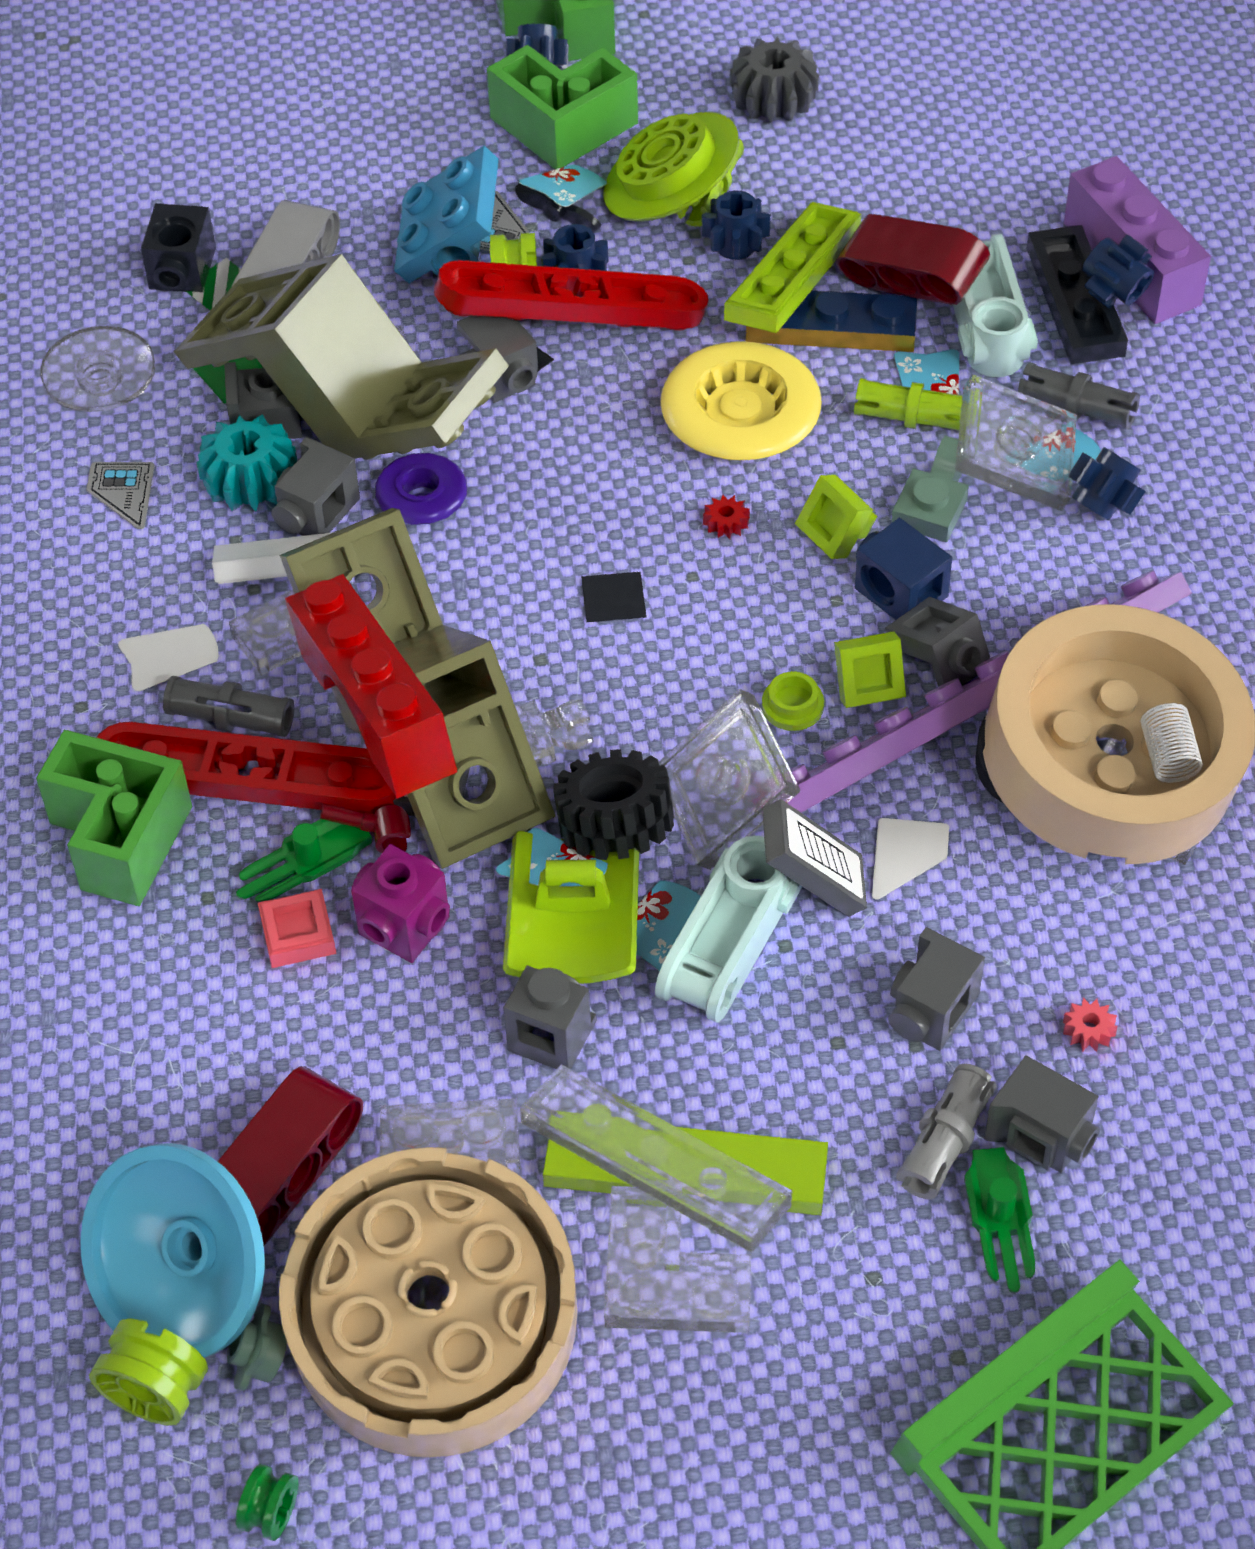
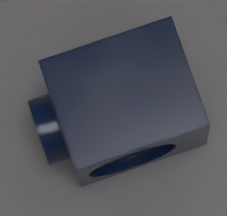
M899 517L882 531H875L869 534L859 545L856 552L855 589L897 620L928 597L943 601L949 596L953 557Z

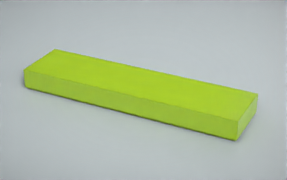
M811 202L724 303V321L777 333L834 264L860 225L861 213Z
M553 1114L543 1170L544 1187L822 1216L829 1142Z

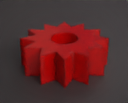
M723 494L721 500L712 498V504L704 505L703 525L708 526V533L717 532L718 538L725 534L730 539L732 533L741 536V529H748L750 509L745 508V500L736 502L735 495L727 499Z

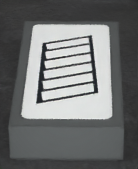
M782 799L763 808L767 864L848 917L867 908L861 853Z

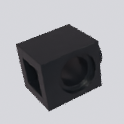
M155 203L141 246L149 289L203 293L216 250L209 207Z

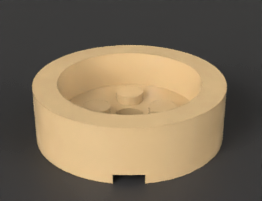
M1115 604L1083 606L1066 610L1040 622L1029 630L1013 647L1002 667L985 718V747L983 755L989 778L1005 806L1027 829L1044 841L1065 852L1085 859L1088 852L1109 857L1125 858V864L1150 863L1171 858L1185 852L1202 841L1219 824L1252 759L1255 747V713L1247 687L1232 663L1214 644L1194 629L1178 620L1148 609ZM1166 703L1181 704L1188 709L1203 763L1201 770L1195 776L1174 783L1162 782L1155 777L1140 722L1142 716L1149 709ZM1168 708V709H1164V710H1170V709H1179V710H1182V709H1180V708ZM1168 712V713H1164V714L1158 715V716H1156L1155 718H1157V717H1159V716H1162V715H1165V714H1169V713H1181V714H1184V713H1182V712ZM1168 716V717H1165V718H1162V719H1166V718H1169V717H1183V716ZM1098 736L1100 739L1113 738L1118 741L1125 739L1127 741L1125 747L1128 754L1120 756L1105 753L1098 746L1096 737ZM1187 760V761H1185V762H1183V763L1176 764V765H1166V766H1164V767L1181 765V764H1184V763H1186V762H1188V761H1190V760ZM1161 769V770H1166V771H1168V770H1177V769ZM1181 771V772H1177V773H1163V772H1160V773H1162V774H1178V773H1182V772H1185V771ZM1182 775V776H1178V777H1164V778H1179V777H1183V776H1186V775Z
M412 1148L392 1152L361 1164L340 1177L313 1202L302 1217L294 1232L296 1237L288 1254L284 1273L280 1277L279 1309L282 1327L288 1347L305 1387L318 1406L340 1428L373 1447L391 1453L411 1457L452 1456L482 1448L505 1437L534 1415L551 1395L568 1364L576 1334L577 1298L574 1264L565 1232L555 1213L534 1187L517 1173L489 1158L485 1162L469 1156L447 1153V1148ZM427 1275L437 1276L448 1284V1296L441 1304L439 1310L434 1308L420 1309L411 1302H408V1291L412 1283L418 1278Z

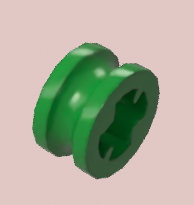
M264 1464L257 1465L250 1474L239 1500L236 1512L237 1529L250 1532L254 1527H259L262 1529L263 1538L276 1541L283 1533L291 1517L298 1493V1476L285 1472L280 1478H276L273 1476L272 1467Z

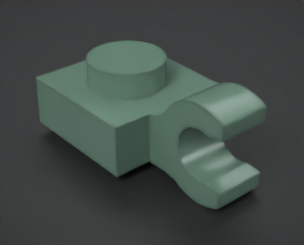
M944 436L938 447L931 472L928 473L913 468L892 510V522L900 517L924 536L948 542L968 500L969 485L958 482L965 468V462L961 461V458L966 450L967 442Z

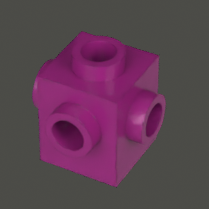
M390 844L374 863L369 862L361 868L353 882L351 893L359 935L410 963L416 960L432 938L441 931L450 917L445 874L432 860L424 855H410Z

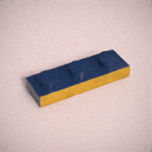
M812 290L777 333L746 326V342L914 352L918 298L890 294Z

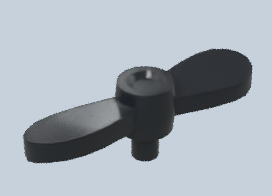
M520 183L515 187V193L523 203L543 209L544 214L551 221L557 222L565 218L573 224L592 228L593 233L601 227V223L597 218L578 206L571 204L568 207H563L542 192Z

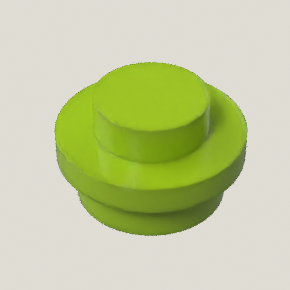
M790 671L779 674L766 687L762 695V712L765 718L772 725L783 730L799 731L807 729L819 721L824 711V696L821 689L813 678L802 672Z

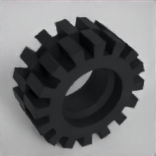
M621 749L610 750V757L601 759L599 752L588 755L589 763L584 764L577 759L570 764L571 772L562 770L557 776L558 783H554L553 793L561 838L563 837L564 844L569 849L576 846V851L579 855L586 857L592 850H595V857L600 860H607L609 852H617L618 859L630 858L629 849L636 848L640 854L650 850L649 840L660 844L666 839L665 831H672L674 826L673 818L675 817L668 772L664 764L659 766L658 759L652 755L643 760L642 752L631 750L628 757H622Z

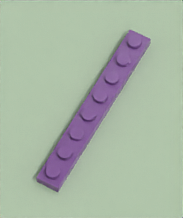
M1154 570L1123 584L1121 589L1125 596L1111 604L1133 606L1158 613L1189 596L1192 592L1182 572L1158 579ZM1103 597L1085 606L1106 605L1109 602L1106 597ZM1009 652L1000 653L974 667L979 677L964 686L961 685L959 679H954L931 690L924 695L929 705L911 714L908 707H904L879 719L874 723L878 733L860 743L858 737L853 735L825 749L822 753L827 762L808 772L805 764H801L770 780L775 791L755 801L762 816L764 807L780 799L802 813L989 708L1002 667Z

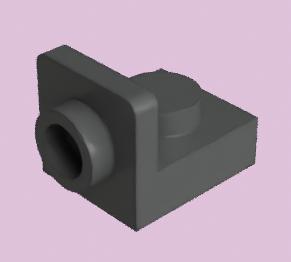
M932 597L926 598L885 627L886 633L894 631L901 639L903 653L931 663L938 687L954 679H959L961 685L964 686L978 676L974 667L991 658L978 615Z

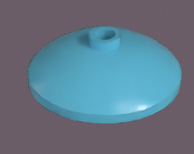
M163 1143L138 1148L126 1153L113 1162L96 1182L88 1198L82 1220L81 1258L90 1294L109 1327L114 1331L122 1319L133 1318L143 1320L148 1323V1327L145 1330L146 1333L160 1336L165 1328L192 1345L204 1358L225 1349L234 1342L250 1322L258 1305L263 1287L265 1256L261 1230L254 1209L244 1190L230 1172L218 1161L202 1151L182 1144Z

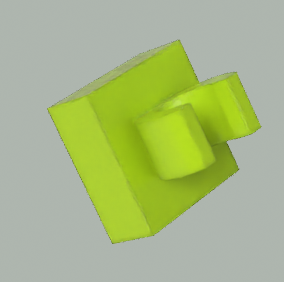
M820 475L795 525L831 559L848 558L857 539L867 537L878 516L837 475Z
M894 631L834 642L840 701L845 708L906 697L901 639Z

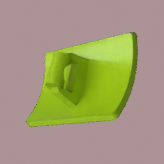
M518 831L512 839L503 971L508 975L520 978L527 965L539 970L555 968L574 978L579 984L607 981L632 974L636 969L638 850L636 848L629 849L630 858L618 859L617 852H609L607 860H602L608 863L605 875L603 871L596 867V860H546L545 869L540 872L538 886L529 883L533 834ZM592 850L589 854L595 857V850ZM573 882V883H578V884H580V885H582V886H560V885H561V884H564V883Z

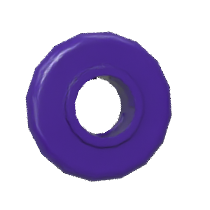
M412 453L397 458L383 468L375 482V500L382 512L390 508L400 509L404 523L411 525L431 524L448 518L461 507L467 496V479L460 467L447 457L433 453ZM418 488L434 490L432 493L424 496L409 494V492Z

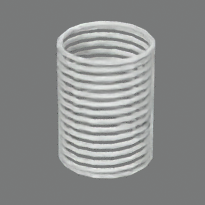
M1177 703L1161 704L1149 709L1142 716L1140 722L1155 777L1162 782L1174 783L1195 776L1201 770L1203 763L1188 709ZM1168 708H1180V709H1182V710H1179V709L1164 710V709H1168ZM1168 712H1182V713H1184V714H1181V713H1169V714H1165V715H1162V716H1159V717L1155 718V717L1158 716V715H1161V714H1164V713H1168ZM1168 716H1183V717H1169V718H1166V719H1162V718H1165V717H1168ZM1187 760H1190V761H1188V762H1186V763H1184V764H1181V765L1164 767V766H1166V765H1176V764L1183 763V762H1185V761H1187ZM1161 769H1177V770H1168V771H1166V770H1161ZM1185 771V772L1178 773V774H1162V773H1160V772H1163V773H1177V772ZM1186 775V776L1179 777V778H1164V777H1178V776Z

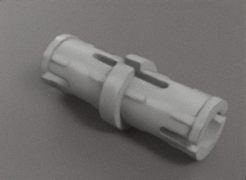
M967 1063L958 1065L935 1108H929L925 1111L919 1122L921 1133L917 1138L918 1140L896 1175L897 1181H903L901 1186L909 1193L923 1199H934L937 1197L953 1162L956 1161L959 1154H964L969 1150L975 1137L973 1128L976 1120L996 1090L995 1081H990L991 1075L982 1068Z

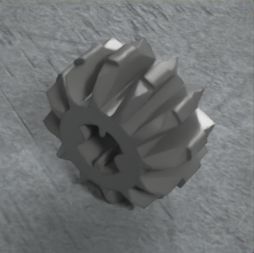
M778 36L774 42H765L756 38L754 47H740L738 57L733 60L732 69H730V86L732 87L736 108L748 110L750 119H756L760 116L767 117L770 124L778 117L792 121L796 112H809L810 104L813 99H816V91L819 89V73H817L813 51L801 49L799 41H792L787 44L782 43Z

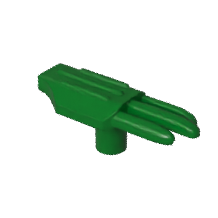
M319 819L312 824H299L293 829L292 835L283 839L281 848L240 871L239 878L245 881L283 860L285 864L239 888L236 891L237 897L243 900L250 898L286 879L255 897L256 902L272 900L301 883L311 882L352 860L361 850L372 843V836L369 832L362 831L360 828Z
M1005 1147L972 1150V1164L964 1175L972 1225L979 1232L985 1268L988 1276L994 1282L998 1281L1000 1277L992 1237H998L1007 1288L1009 1292L1015 1294L1020 1291L1021 1286L1011 1236L1018 1235L1025 1276L1032 1278L1035 1274V1257L1028 1226L1033 1215L1024 1169L1009 1158Z

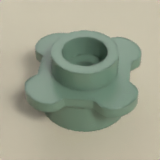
M261 1303L251 1323H248L236 1340L228 1345L227 1362L237 1366L234 1379L235 1389L244 1391L251 1378L267 1383L272 1381L282 1364L287 1340L282 1325L269 1321L271 1315L270 1305Z

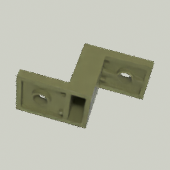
M342 254L239 279L173 351L187 369L210 364L213 367H220L230 360L243 357L247 360L257 358L322 444L355 459L362 458L363 460H369L381 454L393 452L405 454L413 449L430 446L443 448L451 444L462 434L464 430L462 423L471 412L493 396L496 391L494 384L509 367L496 348L421 362Z
M390 508L279 555L294 594L307 589V587L315 582L329 580L341 574H344L349 583L354 576L360 573L370 574L376 583V594L374 599L366 605L442 711L458 772L407 794L432 860L439 868L444 869L515 836L518 831H526L556 817L491 641L442 624L400 509ZM337 686L331 687L346 727L361 734ZM480 765L487 773L486 789L479 797L466 800L462 797L459 790L460 778L468 768Z

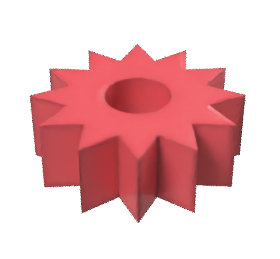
M1084 998L1082 1006L1071 1003L1070 1012L1064 1013L1063 1023L1065 1024L1063 1034L1072 1036L1070 1045L1081 1043L1082 1051L1090 1045L1096 1052L1098 1044L1109 1047L1111 1037H1115L1117 1032V1026L1115 1025L1117 1015L1108 1013L1109 1005L1100 1007L1098 999L1090 1004ZM1089 1022V1023H1093V1024L1096 1025V1026H1095V1027H1089V1026H1086L1084 1023Z

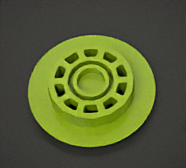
M715 112L677 114L651 123L627 143L610 170L606 179L607 184L604 185L603 190L606 207L614 215L624 220L652 221L673 215L691 206L709 193L730 169L739 147V135L736 125L727 116Z

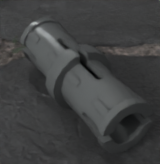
M1031 362L1023 370V374L1029 376L1028 381L1020 378L1018 387L1019 398L1031 399L1065 409V415L1075 419L1086 415L1120 425L1121 428L1129 429L1135 420L1134 416H1130V411L1137 413L1140 403L1139 393H1131L1093 382L1091 375L1082 372L1071 376L1037 366V364Z
M171 676L164 691L163 710L165 714H177L214 722L218 730L231 732L235 726L286 737L291 729L294 718L295 705L293 699L245 691L242 685L236 682L226 681L222 686L186 680L179 676ZM208 700L248 707L252 710L250 713L211 706L206 703Z

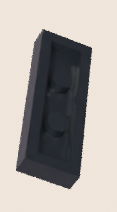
M1077 225L1028 232L1026 249L1070 365L1126 357L1128 339L1114 304L1111 308H1107L1088 293L1089 290L1084 287L1090 277L1082 269L1092 249L1083 226Z

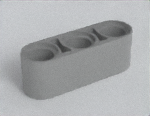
M282 200L270 217L235 278L233 285L241 278L332 256L337 246L340 232L338 212Z

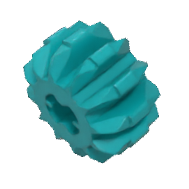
M238 414L235 423L228 425L216 421L214 434L201 436L197 469L199 478L203 480L207 493L211 496L213 502L225 501L232 512L243 504H249L256 512L260 502L266 500L274 504L278 503L275 485L282 472L290 466L293 467L298 461L296 447L292 446V441L288 438V434L285 432L282 424L269 425L263 414L253 421H245Z

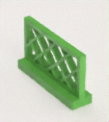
M1121 1259L1116 1261L902 1432L890 1452V1455L909 1477L915 1472L979 1549H1007L998 1538L999 1512L1039 1517L1037 1549H1063L1234 1404L1134 1291V1288L1140 1281ZM1126 1317H1129L1149 1340L1148 1362L1110 1357L1111 1330ZM1098 1341L1097 1355L1083 1354L1084 1351ZM1161 1355L1170 1365L1161 1364ZM1066 1366L1097 1370L1096 1406L1057 1401L1058 1372ZM1109 1372L1148 1377L1147 1413L1108 1408ZM1161 1379L1187 1383L1204 1402L1206 1407L1192 1419L1160 1415ZM1045 1384L1044 1399L1029 1397ZM1012 1410L1044 1414L1042 1450L1002 1445L1003 1417ZM1056 1416L1095 1421L1094 1457L1055 1452ZM1108 1423L1147 1428L1146 1457L1141 1462L1130 1463L1107 1459ZM991 1428L990 1443L974 1441ZM1160 1430L1175 1432L1160 1445ZM957 1454L989 1458L987 1496L960 1492L940 1468ZM1001 1460L1041 1465L1040 1503L1000 1497ZM1054 1467L1093 1472V1502L1084 1509L1052 1505ZM1106 1474L1123 1476L1106 1490ZM974 1509L987 1510L986 1523ZM1052 1519L1069 1521L1051 1536Z

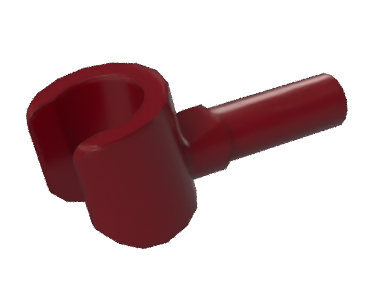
M323 804L320 819L360 828L362 831L374 832L375 847L379 853H383L390 844L406 852V838L411 836L410 819L407 812L401 806L387 805L379 808L373 814Z

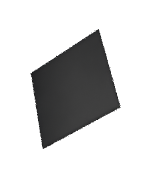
M641 571L581 576L586 623L647 617Z

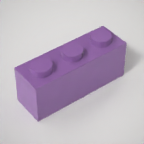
M1114 156L1070 173L1064 224L1067 227L1082 225L1092 250L1107 237L1120 244L1124 236L1129 234L1148 249L1147 253L1152 256V259L1146 265L1154 271V277L1146 291L1135 301L1151 321L1157 324L1201 306L1211 255L1118 156Z

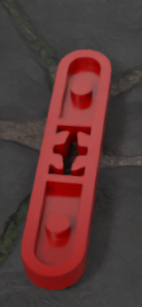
M463 260L450 261L443 264L439 269L434 287V295L438 302L448 312L462 317L478 315L507 317L513 320L539 319L615 324L620 327H661L677 331L698 326L703 320L709 303L708 294L704 288L690 279L679 276Z
M119 722L101 731L96 737L181 760L190 795L322 810L325 803L373 814L381 807L394 805L393 800L396 799V796L373 764L367 748L139 722ZM248 761L258 762L259 767L252 768L249 775H239L238 769H244Z

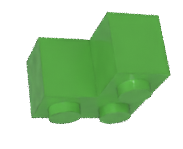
M496 0L505 37L518 35V26L548 24L557 27L558 39H567V44H569L568 61L583 59L602 47L612 55L616 54L613 0Z
M529 45L487 67L490 118L554 169L565 167L638 124L637 73L603 47L564 70H560Z
M64 729L36 777L49 822L52 825L75 831L67 847L80 890L140 907L193 807L182 761Z

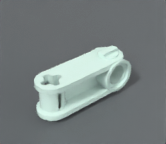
M992 234L990 240L982 241L988 247L990 259L962 301L957 305H953L958 322V338L964 356L968 357L970 366L979 374L988 377H1005L1018 371L1024 360L1030 358L1031 349H1037L1038 338L1032 319L1028 318V312L1024 305L1005 239L1002 234Z
M764 836L744 837L723 851L710 874L709 884L662 964L655 985V995L657 998L669 1001L674 997L706 1011L707 1019L716 1023L720 1022L727 1014L782 914L789 912L802 888L801 885L766 863ZM750 879L765 880L759 883L748 882Z

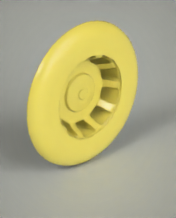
M745 341L715 344L690 354L670 372L661 393L662 415L673 434L683 443L701 453L728 460L761 459L792 448L802 441L814 428L822 405L817 381L811 371L799 359L774 346Z

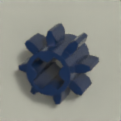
M548 24L518 26V39H506V57L529 45L559 69L564 70L568 67L569 44H567V39H557L556 26Z
M734 190L723 193L718 199H711V213L702 214V237L711 238V251L713 253L718 252L727 259L740 260L751 256L754 251H762V238L770 236L771 216L769 213H761L762 200L760 198L755 199L747 192Z
M570 224L558 229L553 239L544 238V255L541 256L542 266L607 271L608 242L607 240L595 241L592 228L579 224Z
M1129 234L1124 236L1120 244L1107 237L1095 246L1084 262L1082 271L1090 277L1084 287L1089 290L1088 293L1107 308H1111L1117 298L1129 306L1142 296L1154 277V271L1146 265L1152 259V256L1147 253L1148 249Z
M1103 447L1096 459L1082 452L1068 474L1069 478L1079 484L1072 498L1108 521L1117 508L1131 515L1146 492L1134 484L1142 470L1106 447Z

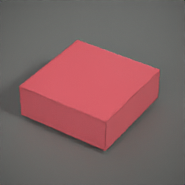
M322 889L258 903L272 968L336 954Z

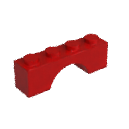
M344 574L329 580L315 582L307 587V589L286 597L285 602L302 658L324 690L337 686L358 725L373 764L396 798H400L457 773L442 711Z

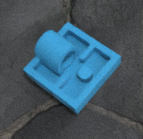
M485 145L466 157L461 156L454 159L444 171L425 183H416L404 195L394 271L406 282L411 283L429 271H433L438 275L442 265L450 261H479L481 240L491 234L499 158Z

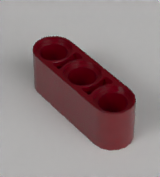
M868 214L837 257L836 265L848 279L867 289L957 305L962 301L990 259V252L988 247L974 234L957 227L879 214Z
M299 1066L283 1080L218 1160L236 1179L247 1195L260 1226L263 1247L350 1139L363 1112V1101L360 1097L306 1066Z

